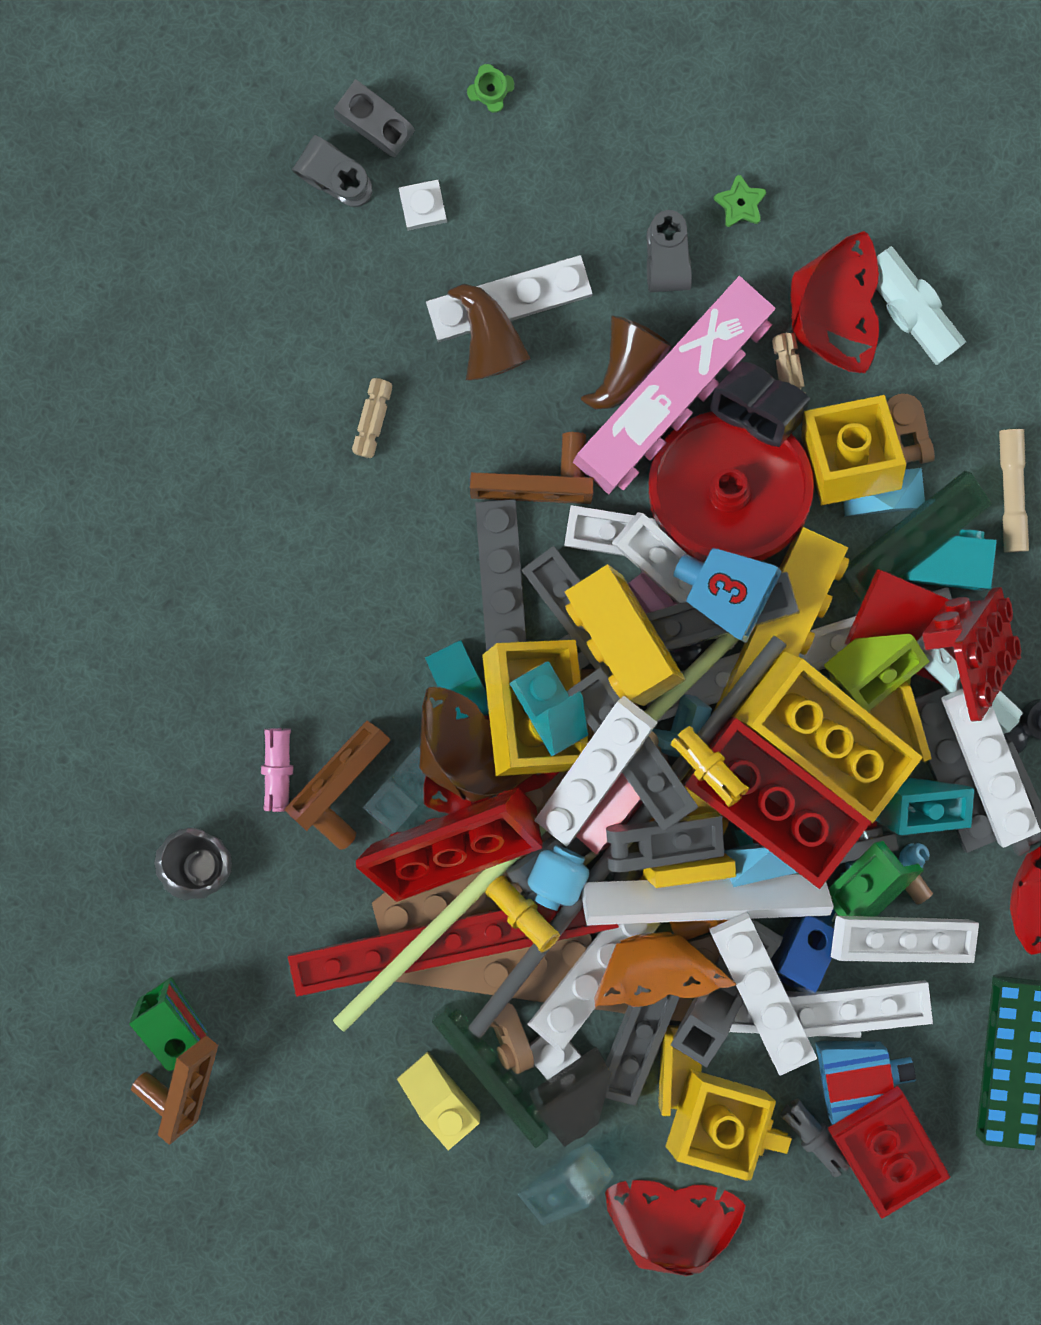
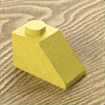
M426 1052L397 1078L421 1120L448 1151L480 1124L481 1112L429 1052Z

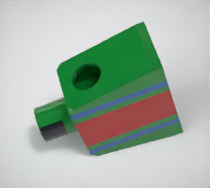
M172 977L138 998L129 1023L168 1071L174 1070L176 1060L181 1054L207 1035L206 1028Z

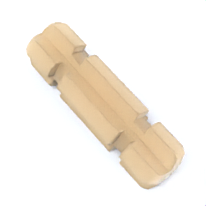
M794 333L777 335L773 338L772 343L774 354L779 356L776 360L779 380L793 384L801 389L805 385L800 357L798 354H795V349H798L796 336Z
M373 378L370 381L367 392L370 397L365 400L357 429L360 434L355 436L352 451L358 456L372 458L374 456L377 446L375 438L380 435L387 410L385 401L390 399L392 384L389 381L379 378Z

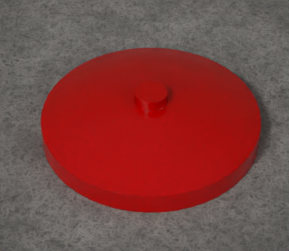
M707 412L689 419L678 431L673 430L664 440L667 443L654 456L649 473V501L653 516L659 528L684 552L698 560L705 562L712 548L758 561L764 560L785 548L797 536L807 520L813 498V472L807 454L792 434L780 447L771 446L755 438L745 428L730 425L717 417L713 412Z

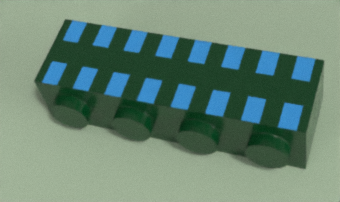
M993 975L976 1136L988 1146L1034 1150L1035 1139L1041 1136V1114L1038 1113L1041 1098V980Z

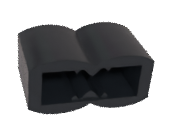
M739 362L714 389L710 410L726 423L745 428L758 440L771 446L780 447L803 421V413L807 411L810 398L797 386L785 381L774 380L761 367L748 362Z

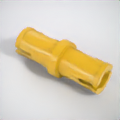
M691 726L686 727L678 734L679 740L677 738L672 740L670 745L696 770L694 775L699 781L705 780L726 802L728 807H731L741 799L740 794L745 795L749 787L744 785L724 764L725 757L720 752L714 753L694 732Z
M504 875L496 878L485 891L486 895L508 916L507 922L514 929L519 928L538 947L541 953L547 951L556 943L560 937L559 932L537 911L538 905L532 899L526 900Z

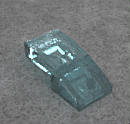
M420 744L363 807L392 834L398 830L424 800L423 786L426 775L419 768Z

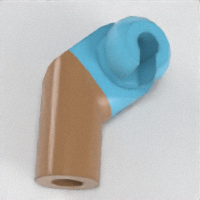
M921 843L908 844L901 850L899 861L902 862L903 866L919 864L923 868L925 861L929 860V850ZM920 875L905 889L917 905L925 902L933 895V892Z

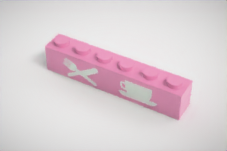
M738 276L577 453L573 463L587 476L594 478V482L606 493L610 494L617 486L624 490L640 473L634 468L644 456L651 461L667 443L661 438L670 427L678 431L693 414L688 409L697 397L704 402L720 384L715 379L720 371L725 368L731 372L744 358L746 353L741 348L751 338L757 343L773 324L767 319L776 308L742 277Z

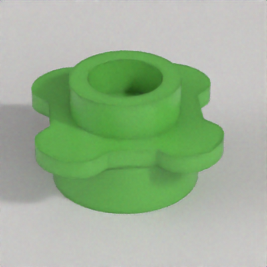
M484 64L479 67L474 84L467 88V96L473 102L479 101L485 104L490 112L497 113L503 109V100L507 93L514 90V80L509 75L504 76L500 70L493 68L492 65ZM493 85L495 89L489 92L487 87Z

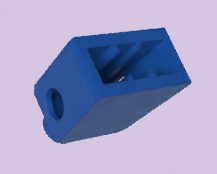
M834 909L831 915L802 916L791 919L782 935L783 939L780 946L770 959L782 983L797 991L816 993L832 959L831 951L834 928L831 925L837 916ZM809 933L813 937V943L811 947L808 943Z

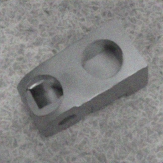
M356 79L334 107L335 119L347 127L350 126L392 157L398 155L415 131L414 127L394 110L395 108Z

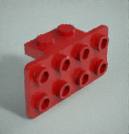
M1001 587L992 588L984 600L970 601L967 597H960L945 602L922 634L926 650L954 647L968 713L972 722L982 721L988 709L992 707L997 694L1002 690L1006 679L1011 675L1017 660L1021 658L1020 640L1017 635L1013 636L1010 625L1013 619L1012 604L1009 598H1004Z

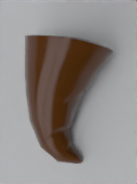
M461 284L448 290L447 294L452 298L460 300L467 310L471 334L466 375L467 381L484 379L507 372L531 359L508 316L498 302L482 288Z
M611 316L610 360L603 384L595 393L583 395L581 401L595 410L614 408L627 400L672 348V345L660 335L639 323L619 316Z

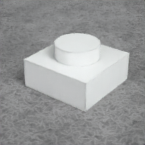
M438 180L399 188L408 231L447 223Z
M538 1036L529 1044L534 1058V1065L549 1082L553 1081L581 1057L579 1051L570 1041L561 1051L556 1050L541 1036Z

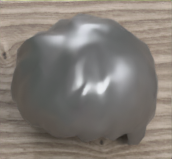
M197 828L179 829L177 832L170 834L157 849L154 862L156 875L163 883L164 889L172 896L184 901L203 899L217 892L227 881L232 866L231 854L224 846L222 840Z

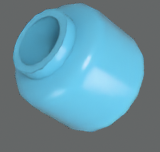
M555 845L553 850L541 851L528 878L529 887L537 893L535 901L555 911H558L560 904L564 906L576 904L582 893L583 886L589 877V870L583 864L585 858L559 845Z

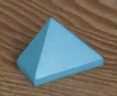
M922 468L905 469L901 490L843 501L844 517L926 508Z
M758 842L724 850L725 854L735 860L736 877L730 878L733 887L798 873Z

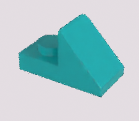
M549 661L509 683L551 756L588 736L581 692L578 691L569 697Z

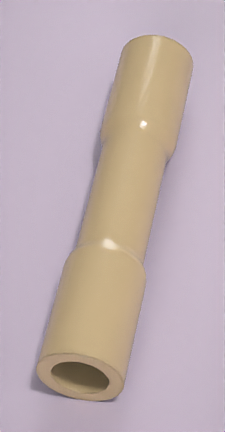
M1024 429L999 431L1000 465L1003 470L1004 552L1029 551V538L1024 490V468L1026 464Z

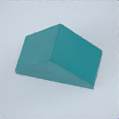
M461 640L425 657L437 687L449 689L467 697L478 706L483 715H489L487 691ZM456 707V719L469 717L467 714H462L460 709Z

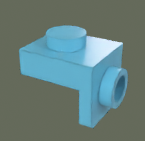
M684 694L680 698L671 731L652 730L657 735L659 740L658 746L661 748V752L669 756L679 757L681 754L670 745L674 738L679 740L678 734L688 726H691L697 734L711 716L712 708L697 696Z

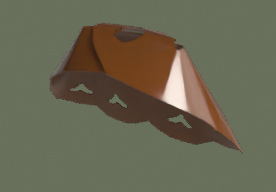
M429 687L426 689L422 706L419 765L423 774L463 800L466 799L471 802L503 793V791L512 790L533 775L496 776L490 720L485 719L474 702L457 692L442 687ZM430 698H433L435 701L443 700V703L433 708ZM456 707L460 709L462 714H467L469 718L456 719Z

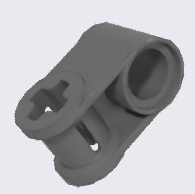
M313 135L292 168V171L302 180L318 190L325 191L350 207H360L366 204L373 193L372 183L365 169L359 163L344 155L332 144L316 135ZM347 180L350 182L358 180L360 185L357 188L350 186L346 189L344 183Z
M674 210L661 211L652 220L646 235L648 290L650 293L690 290L692 271L690 255L688 254L686 221L680 213ZM663 224H668L669 231L676 232L670 241L665 240L663 233H658Z

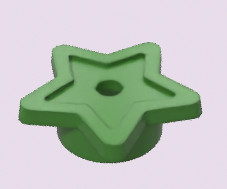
M741 175L736 176L730 190L714 196V200L725 210V225L731 227L737 222L745 220L759 224L760 214L757 205L765 197L766 190L749 188ZM739 199L745 201L743 206L738 205L737 201Z

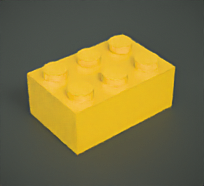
M607 564L564 591L571 602L565 606L567 612L578 627L583 626L590 634L591 639L587 641V645L599 663L604 662L606 666H609L613 675L608 677V680L620 699L625 696L631 702L645 706L686 680L622 574Z
M576 640L496 643L482 655L496 776L569 771L587 746L588 736L551 756L509 683L549 661L565 690L568 691L581 681Z

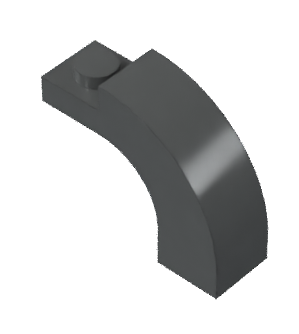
M751 919L771 959L780 946L783 937ZM720 954L715 965L733 980ZM715 974L714 978L716 979L722 977L718 974ZM736 985L729 988H718L707 995L695 997L673 1038L671 1046L707 1068L727 1038L733 1021L744 1002Z

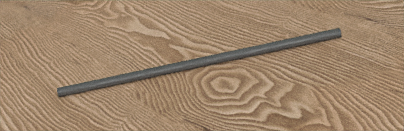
M773 635L697 733L708 746L787 646L776 636ZM680 755L671 768L679 780L682 781L692 766ZM642 803L626 825L650 822L653 816L644 803ZM633 842L628 843V849ZM611 844L589 871L587 882H603L611 872L608 869V855L612 854ZM581 895L576 904L572 906L563 905L549 924L559 932L560 936L583 908ZM533 943L469 1025L468 1029L479 1038L484 1035L551 948L541 953Z

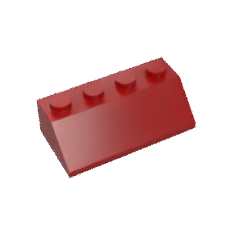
M731 717L708 747L714 753L720 752L725 757L724 764L744 785L749 787L745 795L740 794L741 799L731 807H728L726 802L705 780L699 781L694 775L695 769L691 772L684 786L814 886L821 889L870 825L871 821L737 718Z
M519 788L503 791V793L477 804L466 805L459 811L440 818L429 819L422 825L403 832L393 833L388 838L372 843L355 860L356 868L398 902L542 849L540 826L534 821L538 816L537 808Z

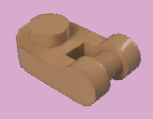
M898 394L891 397L887 404L906 466L908 462L918 460L921 464L934 461V448L929 438L924 410L920 401L909 394ZM913 434L915 445L903 447L900 436Z
M508 1003L490 1027L494 1028L500 1046L497 1047V1052L505 1069L511 1068L514 1073L519 1074L534 1067V1058L517 1011L512 1004Z

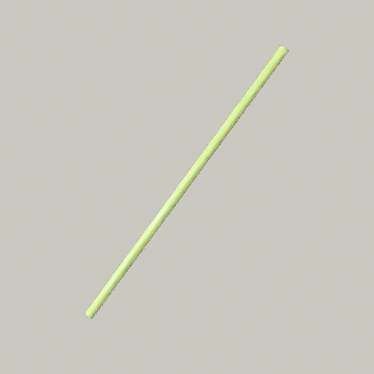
M731 634L718 637L682 673L686 680L659 696L644 712L655 721H658L739 639ZM540 826V833L542 836L546 832V830L542 826ZM520 857L483 870L333 1019L334 1023L345 1032L485 893L488 886L496 878L502 876Z

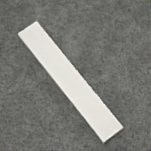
M800 874L785 875L733 887L730 878L655 888L648 880L586 882L581 893L587 925L730 920L745 912H748L751 919L831 915L834 907L826 882L821 889H818Z

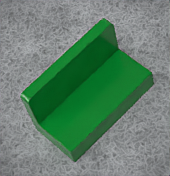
M884 841L875 842L829 888L834 906L833 909L838 916L877 917L924 870L919 864L903 866Z

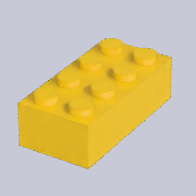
M787 652L781 654L734 716V718H737L869 819L872 824L923 758L803 658Z

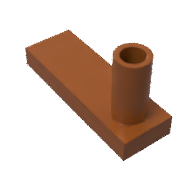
M566 432L562 434L561 476L471 472V499H516V501L591 504L594 478H585V473L573 463L577 453L586 445V434L580 432Z
M366 720L284 810L306 831L313 825L339 850L347 848L354 841L356 831L329 806L389 743L390 739L379 728Z
M208 1036L203 1037L177 1058L169 1089L149 1072L142 1073L131 1087L133 1093L162 1116L158 1136L169 1145L198 1122L218 1045Z

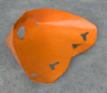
M671 932L647 933L623 939L621 943L615 945L594 1000L595 1007L623 1003L633 1007H641L655 1004L669 994L681 998H695L707 995L718 988H729L737 984L681 935H674ZM715 974L722 976L718 979L714 978ZM690 977L700 982V984L691 983L688 986L683 985ZM638 986L651 990L650 992H641L639 995H635ZM611 988L621 992L620 994L611 993L608 996H604Z

